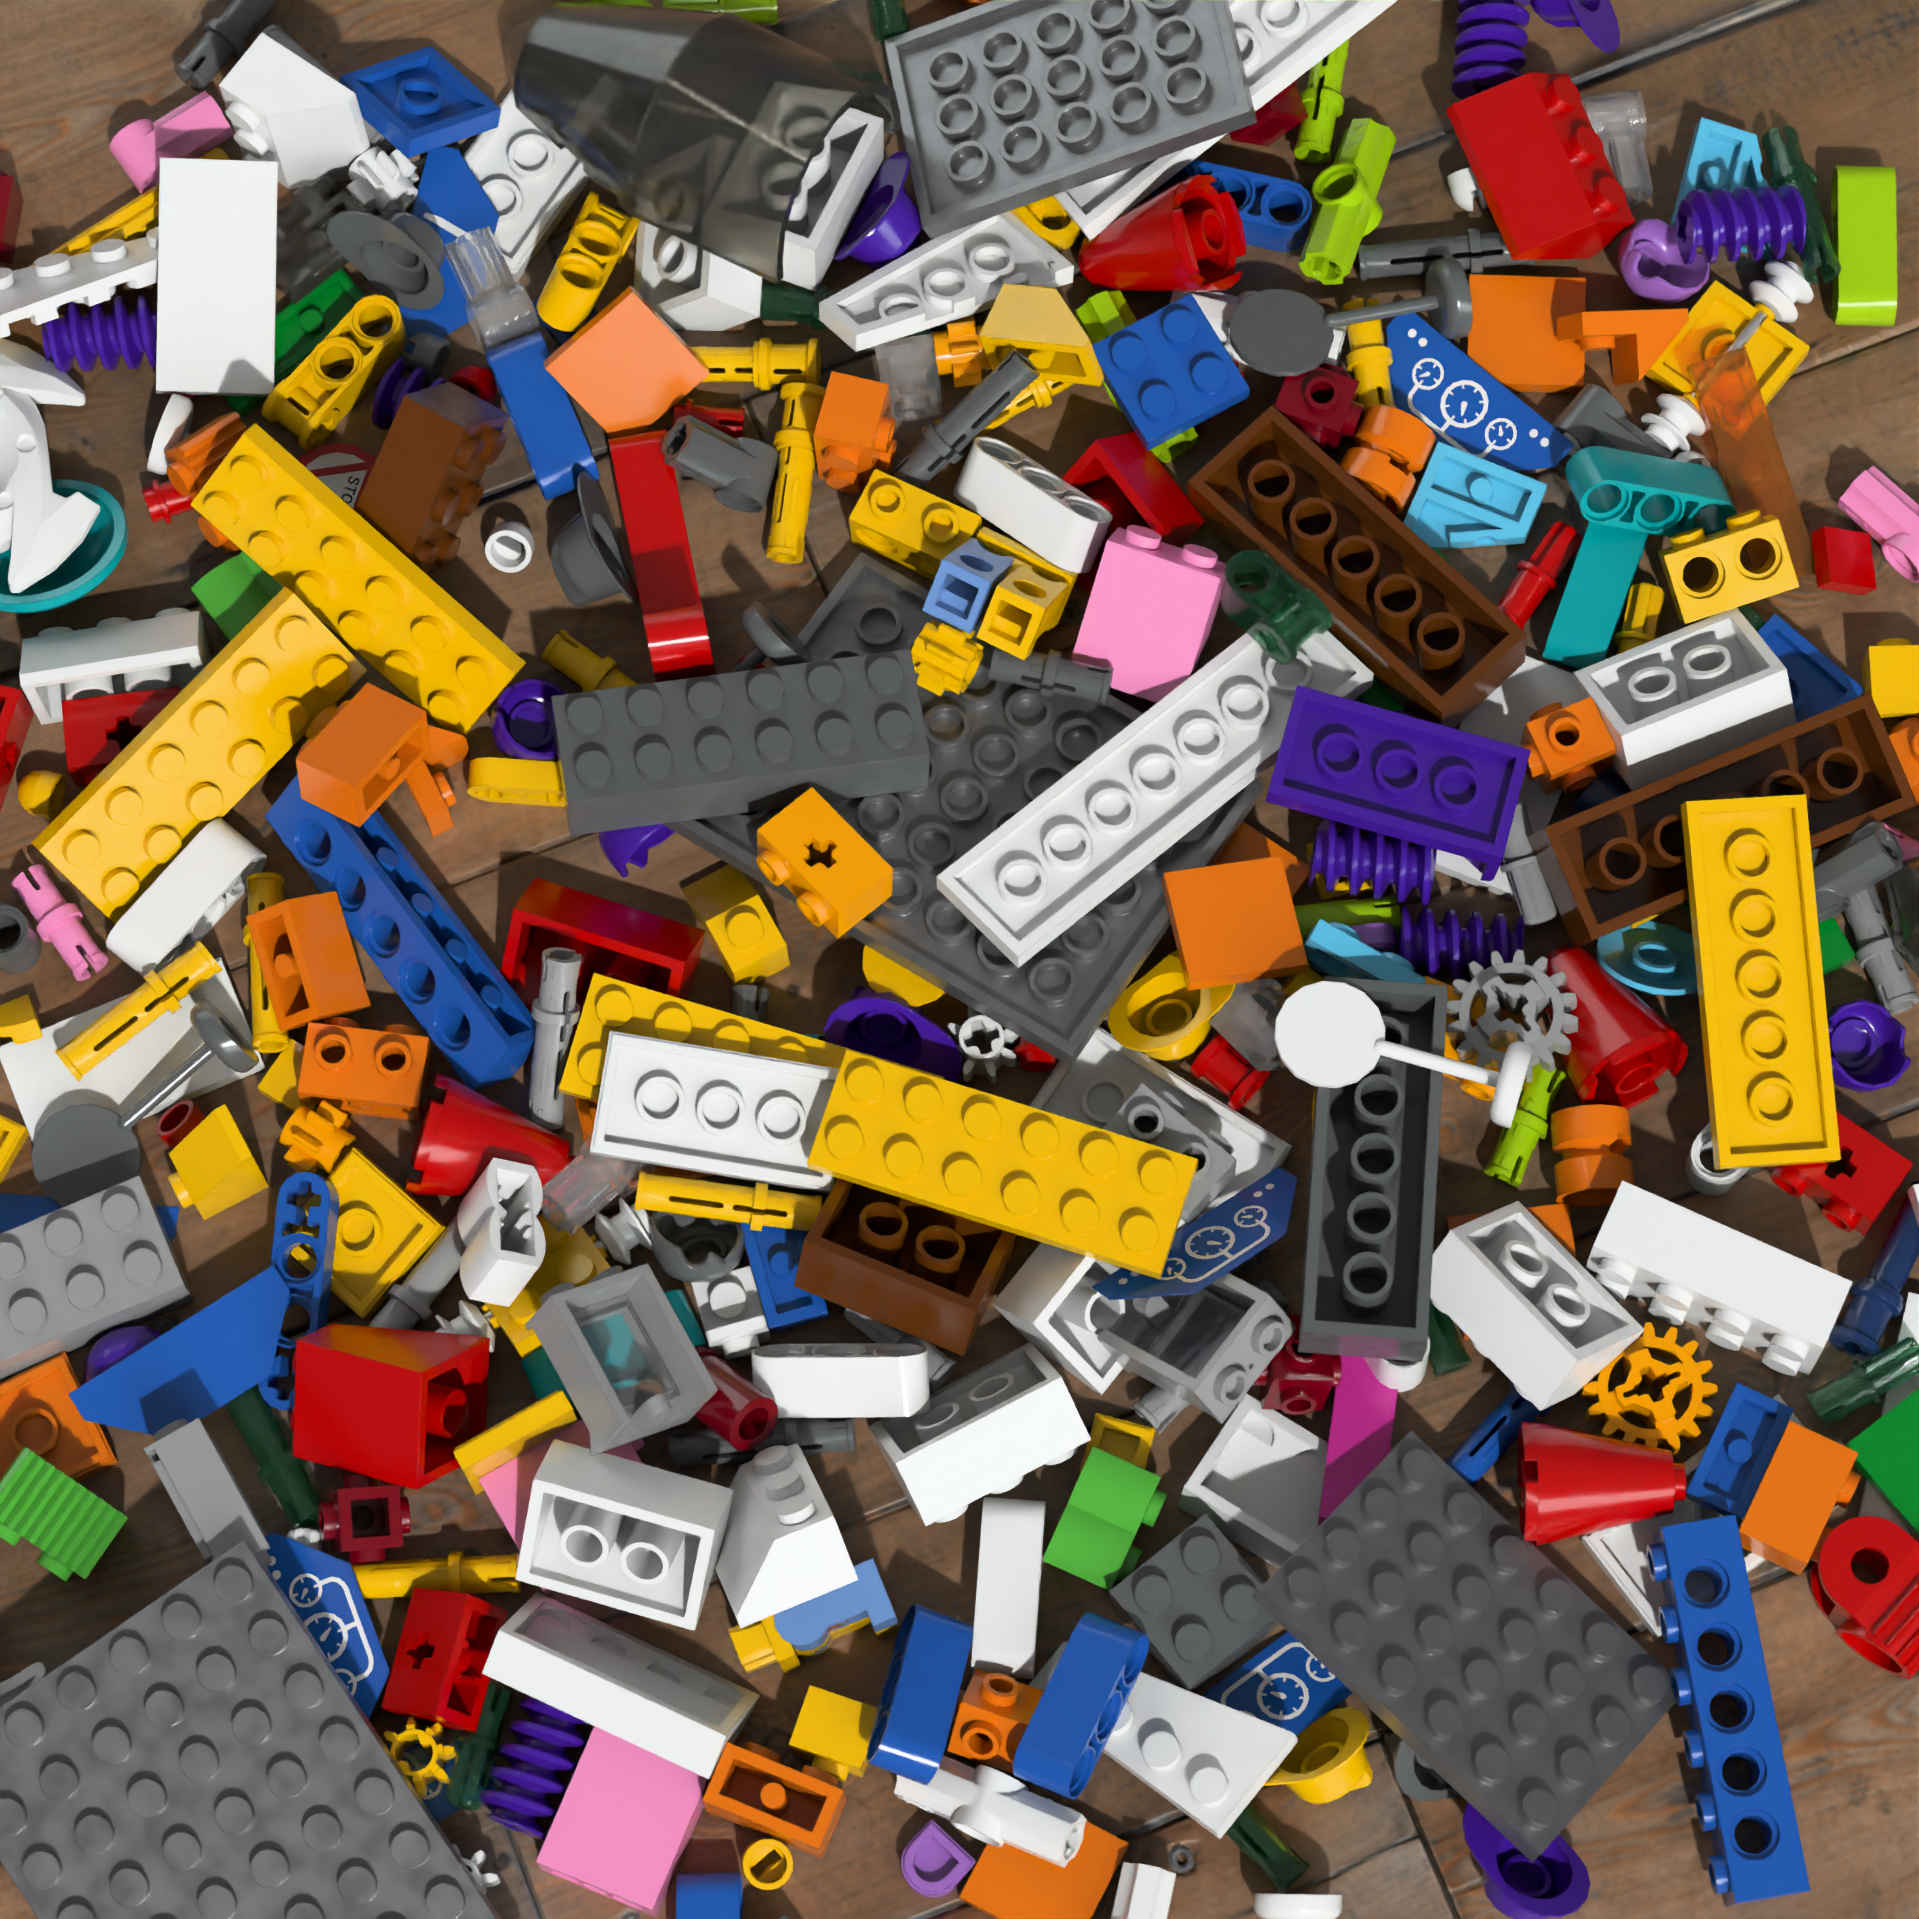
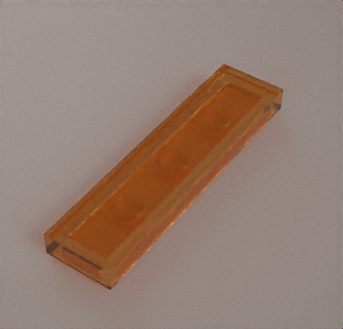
M1746 347L1690 364L1686 369L1725 486L1735 505L1737 514L1760 509L1762 517L1771 514L1778 518L1797 579L1816 573L1813 547ZM1754 538L1746 542L1745 545L1755 570L1767 562L1770 549L1765 539Z

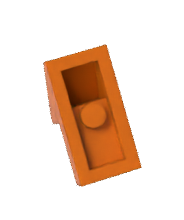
M1688 308L1579 312L1556 318L1558 341H1579L1580 351L1611 349L1614 385L1618 386L1637 382L1646 375L1688 322Z
M428 725L430 752L404 781L434 837L454 827L448 807L457 803L442 770L468 758L471 752L466 737Z

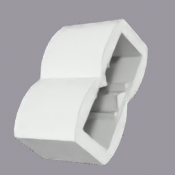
M493 1157L459 1206L457 1216L458 1229L462 1241L467 1247L460 1262V1278L469 1299L509 1307L543 1262L546 1241L543 1228L536 1217L542 1206L543 1190L539 1175L532 1165Z

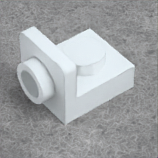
M750 1266L733 1270L721 1279L692 1283L709 1348L715 1354L724 1353L726 1359L742 1358L751 1355L753 1349L760 1347L759 1343L771 1340Z

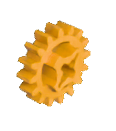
M1646 1322L1641 1336L1593 1378L1596 1381L1589 1382L1581 1388V1397L1596 1400V1403L1587 1410L1585 1417L1587 1421L1603 1419L1605 1426L1600 1436L1612 1438L1614 1435H1618L1623 1441L1656 1448L1659 1444H1663L1666 1450L1672 1451V1455H1675L1680 1449V1435L1693 1443L1699 1438L1701 1431L1694 1420L1709 1422L1714 1410L1707 1404L1702 1403V1400L1714 1398L1718 1391L1717 1385L1702 1381V1378L1710 1373L1713 1365L1711 1360L1697 1363L1692 1357L1699 1345L1695 1340L1688 1342L1683 1347L1675 1343L1677 1328L1671 1326L1664 1338L1655 1337L1652 1322ZM1650 1353L1663 1356L1674 1364L1667 1365L1651 1357ZM1622 1362L1624 1366L1622 1371L1626 1382L1615 1387L1614 1391L1608 1392L1610 1373L1617 1364ZM1641 1380H1645L1650 1388L1657 1386L1662 1388L1656 1402H1653L1648 1394L1640 1396L1636 1394ZM1689 1389L1688 1408L1682 1417L1676 1420V1411L1672 1400ZM1629 1416L1644 1422L1648 1429L1634 1426L1623 1418Z

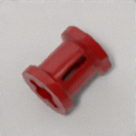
M1223 1031L1201 1051L1191 1065L1190 1072L1196 1078L1204 1076L1229 1098L1228 1106L1237 1112L1261 1089L1271 1071L1264 1065L1256 1067L1231 1045V1037Z

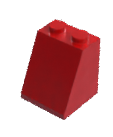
M332 1323L298 1339L292 1362L295 1373V1401L290 1420L293 1431V1457L415 1490L456 1470L460 1465L453 1454L454 1448L486 1431L490 1338L476 1335Z

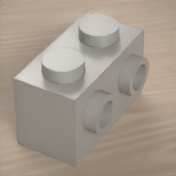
M1142 1083L1102 1129L1198 1159V1167L1181 1215V1219L1189 1225L1203 1213L1235 1176L1237 1159L1231 1155L1234 1152V1148L1214 1129L1206 1127L1201 1131L1184 1117L1187 1114V1110L1173 1095L1163 1089H1159L1155 1094Z

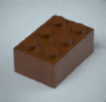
M450 381L404 395L354 511L427 575L441 570V568H447L455 558L460 547L461 539L456 536L464 517H469L474 512L482 498L484 487L479 482L486 466L492 465L504 448L507 435L502 430L509 414Z
M838 1178L804 1240L794 1287L964 1356L1007 1271L1017 1234Z

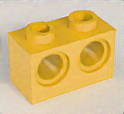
M875 469L849 517L851 543L934 581L942 559L971 538H976L979 530L982 529L981 516Z
M1753 509L1725 519L1727 529L1705 536L1703 527L1668 538L1671 547L1657 552L1679 620L1687 624L1799 587L1778 518L1771 514L1762 517L1760 509ZM1754 538L1765 539L1770 549L1767 562L1755 570L1745 569L1740 561V552L1743 545ZM1696 557L1708 558L1713 567L1710 581L1700 588L1687 587L1683 580L1685 565Z

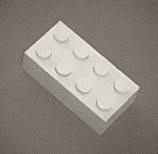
M1623 1180L1594 1242L1585 1267L1614 1299L1625 1300L1627 1295L1650 1305L1648 1311L1658 1319L1673 1325H1682L1683 1321L1689 1322L1707 1330L1705 1336L1711 1342L1735 1351L1739 1350L1740 1346L1763 1355L1762 1362L1777 1372L1790 1376H1795L1798 1371L1809 1376L1826 1345L1852 1285V1281Z

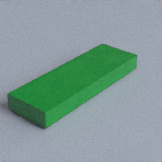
M339 266L275 315L274 388L283 379L291 375L314 350L316 345L348 314L355 303L366 297ZM220 395L231 409L241 416V419L267 399V397Z

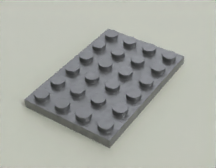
M993 0L884 40L905 146L911 160L910 170L921 224L930 239L1257 123L1228 0Z
M1410 1431L1263 1584L1252 1598L1523 1855L1533 1862L1545 1851L1675 1704L1671 1674L1534 1545H1527L1531 1542L1524 1541V1536L1414 1432Z

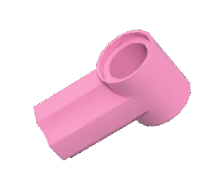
M203 91L155 122L149 119H142L127 125L113 137L109 150L139 193L143 194L159 183L160 158L197 159L234 135L230 124L216 101L206 91Z
M1873 465L1868 470H1864L1851 483L1839 499L1837 507L1882 545V553L1885 559L1900 575L1911 582L1919 583V505Z

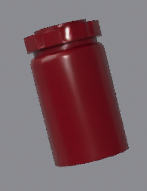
M698 1345L695 1349L718 1391L694 1416L734 1449L740 1451L753 1449L761 1444L773 1430L778 1417L777 1404L771 1397L726 1361L719 1358L708 1347Z

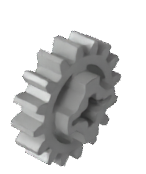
M1518 949L1513 956L1512 963H1504L1498 951L1491 952V967L1485 970L1481 965L1472 961L1469 964L1472 981L1469 983L1464 980L1455 979L1452 983L1453 993L1461 1001H1447V1017L1458 1020L1446 1026L1449 1041L1464 1040L1457 1048L1458 1059L1463 1062L1475 1056L1477 1058L1475 1066L1489 1070L1493 1067L1500 1072L1506 1052L1498 1051V1049H1507L1511 1043L1520 1041L1534 1045L1524 1079L1526 1083L1533 1080V1066L1540 1064L1546 1071L1550 1073L1554 1071L1555 1061L1552 1053L1556 1051L1560 1054L1569 1055L1571 1051V1041L1563 1033L1578 1032L1579 1026L1578 1017L1568 1014V1012L1577 1008L1576 994L1561 993L1567 985L1564 972L1562 971L1548 977L1547 958L1542 956L1533 966L1525 964L1524 951ZM1515 981L1526 984L1523 986L1515 984H1506L1504 982ZM1480 998L1483 1001L1486 1012L1477 1019V1025L1472 1028L1470 1021L1472 1009L1477 999ZM1500 1006L1504 1011L1508 1010L1512 1015L1522 1012L1523 1027L1520 1023L1516 1024L1510 1018L1502 1021ZM1551 1006L1553 1021L1548 1033L1544 1036L1541 1033L1538 1020L1547 1014L1546 1009Z

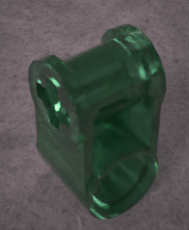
M1240 551L1227 562L1220 600L1222 611L1228 619L1235 622L1258 642L1266 654L1276 662L1289 665L1298 656L1297 649L1315 633L1324 634L1333 625L1331 614L1323 601L1308 588L1301 586L1278 566L1270 556L1262 551ZM1250 584L1258 587L1260 590L1253 592L1245 591L1238 586Z

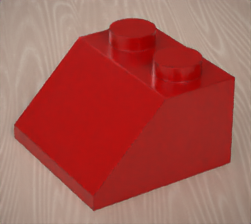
M1135 432L1095 440L1061 478L1101 504L1112 515L1111 524L1091 570L1087 573H1078L1076 578L1089 596L1091 595L1106 542L1118 527L1127 529L1129 525H1137L1149 528L1162 536L1161 542L1180 548L1205 521L1151 450L1146 451Z

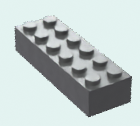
M911 649L551 696L554 735L570 836L784 808L811 787L829 802L926 789L929 784L930 751Z
M1325 976L1324 981L1346 983L1363 991L1379 1008L1385 1025V1041L1444 1057L1448 985ZM1380 1056L1375 1068L1356 1083L1339 1088L1315 1086L1298 1352L1423 1361L1428 1341L1443 1085L1442 1072Z

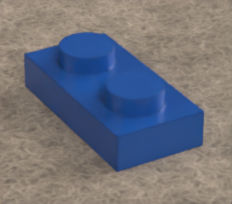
M740 1223L745 1235L746 1252L770 1334L829 1318L825 1299L794 1287L801 1252L806 1238L805 1231L763 1226L761 1232L749 1230L750 1224Z
M1737 1382L1688 1486L1686 1498L1723 1516L1736 1514L1737 1523L1741 1524L1794 1409Z

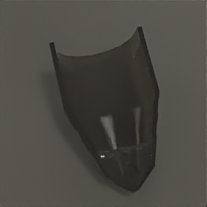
M564 0L551 5L515 26L506 34L505 38L506 60L516 108L560 150L564 147L568 149L583 164V171L594 182L597 180L603 182L617 196L618 204L629 215L775 284H778L784 277L783 253L785 230L796 192L815 152L834 123L851 107L883 118L884 131L895 136L901 129L900 110L893 88L733 13Z

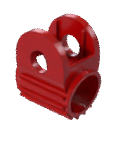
M1859 1516L1849 1519L1838 1525L1828 1535L1820 1550L1818 1563L1813 1562L1810 1571L1812 1597L1821 1613L1838 1627L1836 1634L1849 1648L1879 1668L1910 1680L1919 1670V1538L1915 1540L1900 1526L1881 1517ZM1864 1564L1870 1567L1876 1573L1878 1583L1866 1584L1859 1581L1854 1576L1851 1565Z

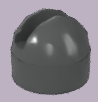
M417 333L407 340V342L415 346L413 354L402 351V358H405L407 361L406 369L412 374L416 368L422 367L427 371L425 381L433 383L439 378L446 365L451 343L450 340L434 333Z

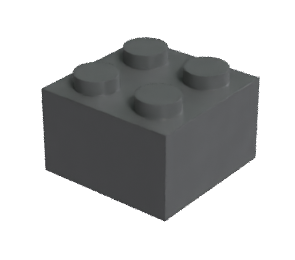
M1206 1513L1109 1591V1606L1127 1627L1148 1635V1653L1175 1686L1195 1694L1281 1625L1252 1598L1263 1586L1264 1582Z

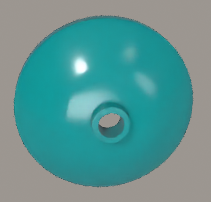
M52 480L53 493L67 498L76 492H80L100 506V513L85 539L55 571L21 593H12L9 589L8 573L11 549L1 553L0 611L13 613L48 611L68 605L97 588L119 564L127 547L129 536L128 523L119 502L109 492L91 483L77 480Z

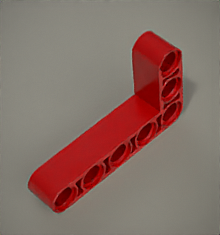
M666 428L608 439L656 682L716 675L675 471L673 467L665 464V456L660 452L665 434L667 433Z

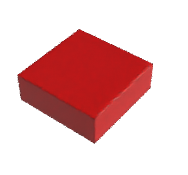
M1823 526L1811 533L1817 588L1863 596L1877 589L1870 533Z

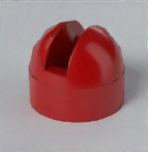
M469 364L460 368L448 380V382L450 381L475 395L476 389L479 392V396H475L490 404L493 402L498 389L493 373L487 368L482 369L476 364Z
M182 1100L174 1104L162 1115L157 1123L155 1132L171 1149H174L206 1116L192 1100Z

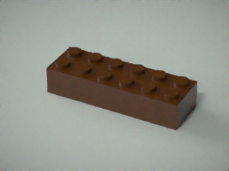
M1271 405L1187 481L1189 500L1204 518L1203 524L1286 600L1292 597L1369 668L1374 673L1373 679L1416 718L1455 728L1525 663L1527 633L1274 406Z
M1868 693L1546 826L1528 836V840L1574 948H1577L1689 901L1681 805L1686 801L1806 794L1811 850L1855 832L1873 821H1881L1898 814L1918 803L1871 694Z

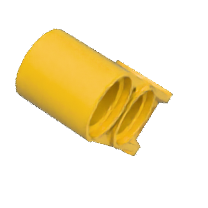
M590 191L568 235L569 239L537 301L536 308L544 322L553 328L567 332L580 330L585 325L616 263L620 264L643 217L637 214L629 217L600 202L599 194Z
M370 295L355 303L348 314L316 345L314 350L291 375L283 379L272 390L264 402L262 416L271 423L279 421L299 437V445L307 452L317 446H321L333 433L337 424L363 399L365 394L400 358L402 351L405 350L407 334L396 303L383 295ZM386 323L392 326L389 332L383 336L370 337L366 335L368 329L373 325ZM349 365L353 367L350 374L344 378L332 379L327 377L329 371L335 366Z

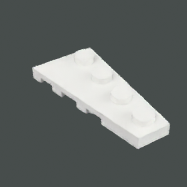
M1008 211L938 236L819 302V320L855 352L989 310L992 308L1003 283L1026 286L1039 285L1046 288H1057L1073 283L1074 265Z
M159 226L149 230L146 233L147 237L127 242L121 239L103 240L92 245L91 251L73 256L63 253L48 254L36 259L34 266L14 271L9 268H0V339L11 335L8 324L15 321L31 318L33 324L40 325L59 318L58 307L73 301L93 306L107 301L116 292L115 286L126 282L128 287L136 289L157 283Z
M1064 1641L1030 1682L1029 1686L1045 1691L1067 1642ZM1140 1672L1103 1752L1217 1838L1221 1839L1297 1744L1298 1739L1293 1732Z

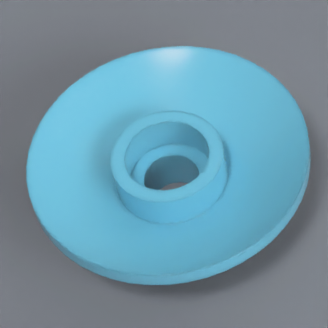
M1647 921L1634 929L1627 926L1597 940L1595 951L1599 963L1611 976L1620 982L1651 995L1674 996L1698 992L1692 934L1668 924Z

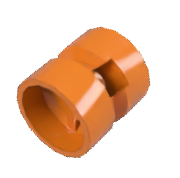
M1372 405L1367 408L1354 434L1353 441L1357 447H1352L1346 451L1339 466L1389 511L1397 515L1402 513L1415 486L1416 479L1412 473H1417L1423 469L1435 444L1436 436L1424 422L1407 412L1386 405Z
M1597 1104L1569 1107L1551 1114L1552 1151L1562 1155V1160L1554 1165L1556 1202L1559 1204L1568 1203L1570 1207L1584 1208L1612 1205L1622 1180L1634 1185L1633 1161L1623 1156V1152L1628 1150L1632 1144L1629 1111L1626 1108L1615 1105Z

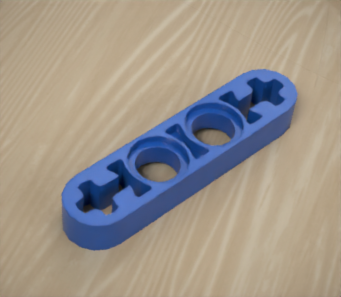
M310 1172L295 1173L287 1178L280 1187L277 1198L270 1267L272 1265L275 1266L290 1290L285 1312L294 1305H302L310 1315L311 1323L309 1330L304 1336L327 1326L339 1213V1193L335 1185L326 1177ZM310 1184L312 1192L321 1195L320 1206L310 1207L307 1226L319 1228L318 1237L304 1233L291 1234L293 1224L305 1227L306 1210L296 1206L297 1195L307 1194ZM308 1244L316 1253L317 1263L310 1275L297 1279L288 1268L289 1254L295 1247ZM281 1327L271 1375L259 1383V1391L264 1401L271 1407L292 1412L295 1390H291L289 1400H287L286 1391L277 1388L278 1377L288 1376L291 1364V1357L279 1356V1347L296 1350L298 1339H289Z

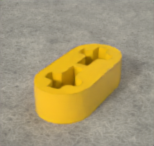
M496 757L476 758L470 762L467 793L476 799L497 803L565 807L559 762Z

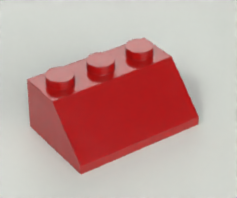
M1529 72L1453 103L1446 109L1512 260L1591 259L1635 223V219L1626 202L1625 191L1615 178L1603 151V143L1594 131L1581 103L1579 90L1571 81L1568 73Z
M535 877L513 908L500 973L530 1013H532L533 1001L539 998L542 953L545 949L552 947L569 948L577 951V954L582 956L576 989V1002L581 1006L580 1017L594 973L688 1000L695 980L705 930ZM579 1021L573 1025L572 1036H575Z

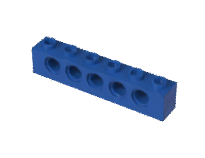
M297 773L265 815V818L280 836L283 844L292 852L313 880L320 893L337 892L350 933L361 944L382 972L385 980L394 988L418 1020L421 1028L431 1037L452 1065L454 1072L464 1081L467 1087L476 1091L511 1079L533 1053L536 1020L533 1019L530 1011L378 810L359 828L301 799Z
M1736 1514L1663 1526L1652 1534L1654 1544L1647 1545L1646 1547L1647 1562L1653 1582L1662 1581L1666 1606L1659 1607V1623L1664 1642L1666 1644L1674 1643L1679 1668L1671 1669V1684L1676 1704L1678 1706L1686 1705L1691 1730L1683 1731V1745L1690 1769H1699L1703 1793L1695 1795V1806L1701 1830H1711L1715 1856L1708 1857L1707 1865L1713 1892L1715 1895L1723 1893L1725 1906L1728 1907L1798 1895L1810 1891ZM1689 1572H1702L1712 1580L1715 1592L1711 1602L1700 1603L1688 1595L1685 1588V1579ZM1712 1633L1724 1641L1727 1656L1722 1665L1708 1664L1700 1657L1697 1643L1701 1634ZM1715 1695L1728 1696L1736 1703L1739 1710V1719L1735 1727H1722L1712 1719L1710 1703ZM1728 1757L1740 1758L1749 1766L1751 1782L1745 1791L1734 1790L1724 1781L1722 1767ZM1740 1820H1751L1761 1828L1764 1835V1843L1757 1854L1744 1852L1737 1845L1734 1832Z

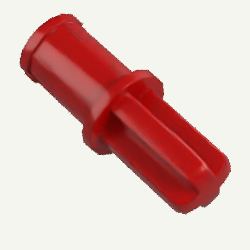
M1554 522L1527 561L1521 560L1517 563L1516 569L1518 574L1495 606L1522 630L1524 624L1536 610L1547 593H1555L1558 589L1555 581L1582 543L1583 538L1577 530L1564 522Z

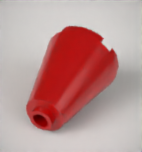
M1211 175L1188 177L1124 213L1091 241L1085 237L1078 255L1080 270L1083 276L1100 290L1218 292L1230 289L1240 280L1242 271L1234 273L1236 257L1246 254L1243 223L1234 199L1228 191L1221 193L1216 191L1210 184L1216 181Z
M1563 946L1555 949L1545 957L1548 959L1547 976L1551 977L1563 971L1566 975L1567 985L1561 993H1575L1577 998V1008L1568 1012V1014L1578 1017V1032L1563 1033L1571 1041V1051L1569 1055H1561L1580 1106L1603 1104L1615 1105L1629 1110L1660 1091L1654 1081L1667 1069L1673 1078L1678 1074L1689 1056L1688 1045L1682 1036L1629 987L1611 976L1601 966L1598 959L1587 949L1581 947L1572 949L1569 946ZM1550 1006L1546 1009V1012L1552 1024L1553 1010Z
M441 1074L436 1075L433 1082L434 1086L444 1090L440 1100L428 1097L410 1163L414 1164L413 1169L420 1170L419 1179L415 1180L407 1177L404 1191L422 1195L466 1196L493 1157L534 1166L542 1184L543 1200H555L558 1189L570 1191L579 1157L568 1154L570 1149V1142L451 1077Z
M1534 1421L1520 1422L1521 1427H1519L1518 1486H1520L1521 1506L1518 1507L1520 1533L1524 1536V1541L1531 1542L1527 1545L1539 1546L1672 1514L1674 1511V1501H1685L1684 1463H1673V1455L1670 1450Z

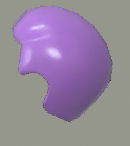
M1658 218L1642 219L1635 223L1622 237L1618 245L1617 258L1621 274L1631 291L1646 303L1665 305L1680 302L1698 292L1709 280L1710 263H1706L1702 252H1696L1692 264H1683L1678 248L1676 226L1667 225Z

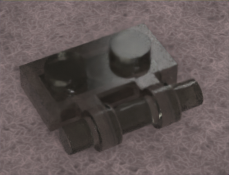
M324 175L311 187L306 184L302 185L291 194L293 201L277 213L276 287L294 305L349 262L329 240L327 227L330 218L340 212L350 211L371 214L345 189L340 192L338 186L328 175Z

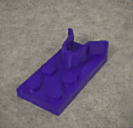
M1297 685L1265 802L1462 856L1482 873L1481 880L1492 881L1504 857L1531 750Z

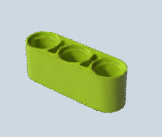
M1835 165L1831 190L1833 324L1893 327L1897 311L1895 168L1892 166Z

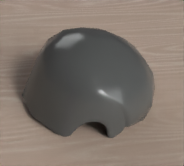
M653 1211L649 1219L650 1237L655 1260L672 1278L692 1283L710 1282L725 1277L740 1262L745 1249V1235L740 1222L692 1217L660 1211Z

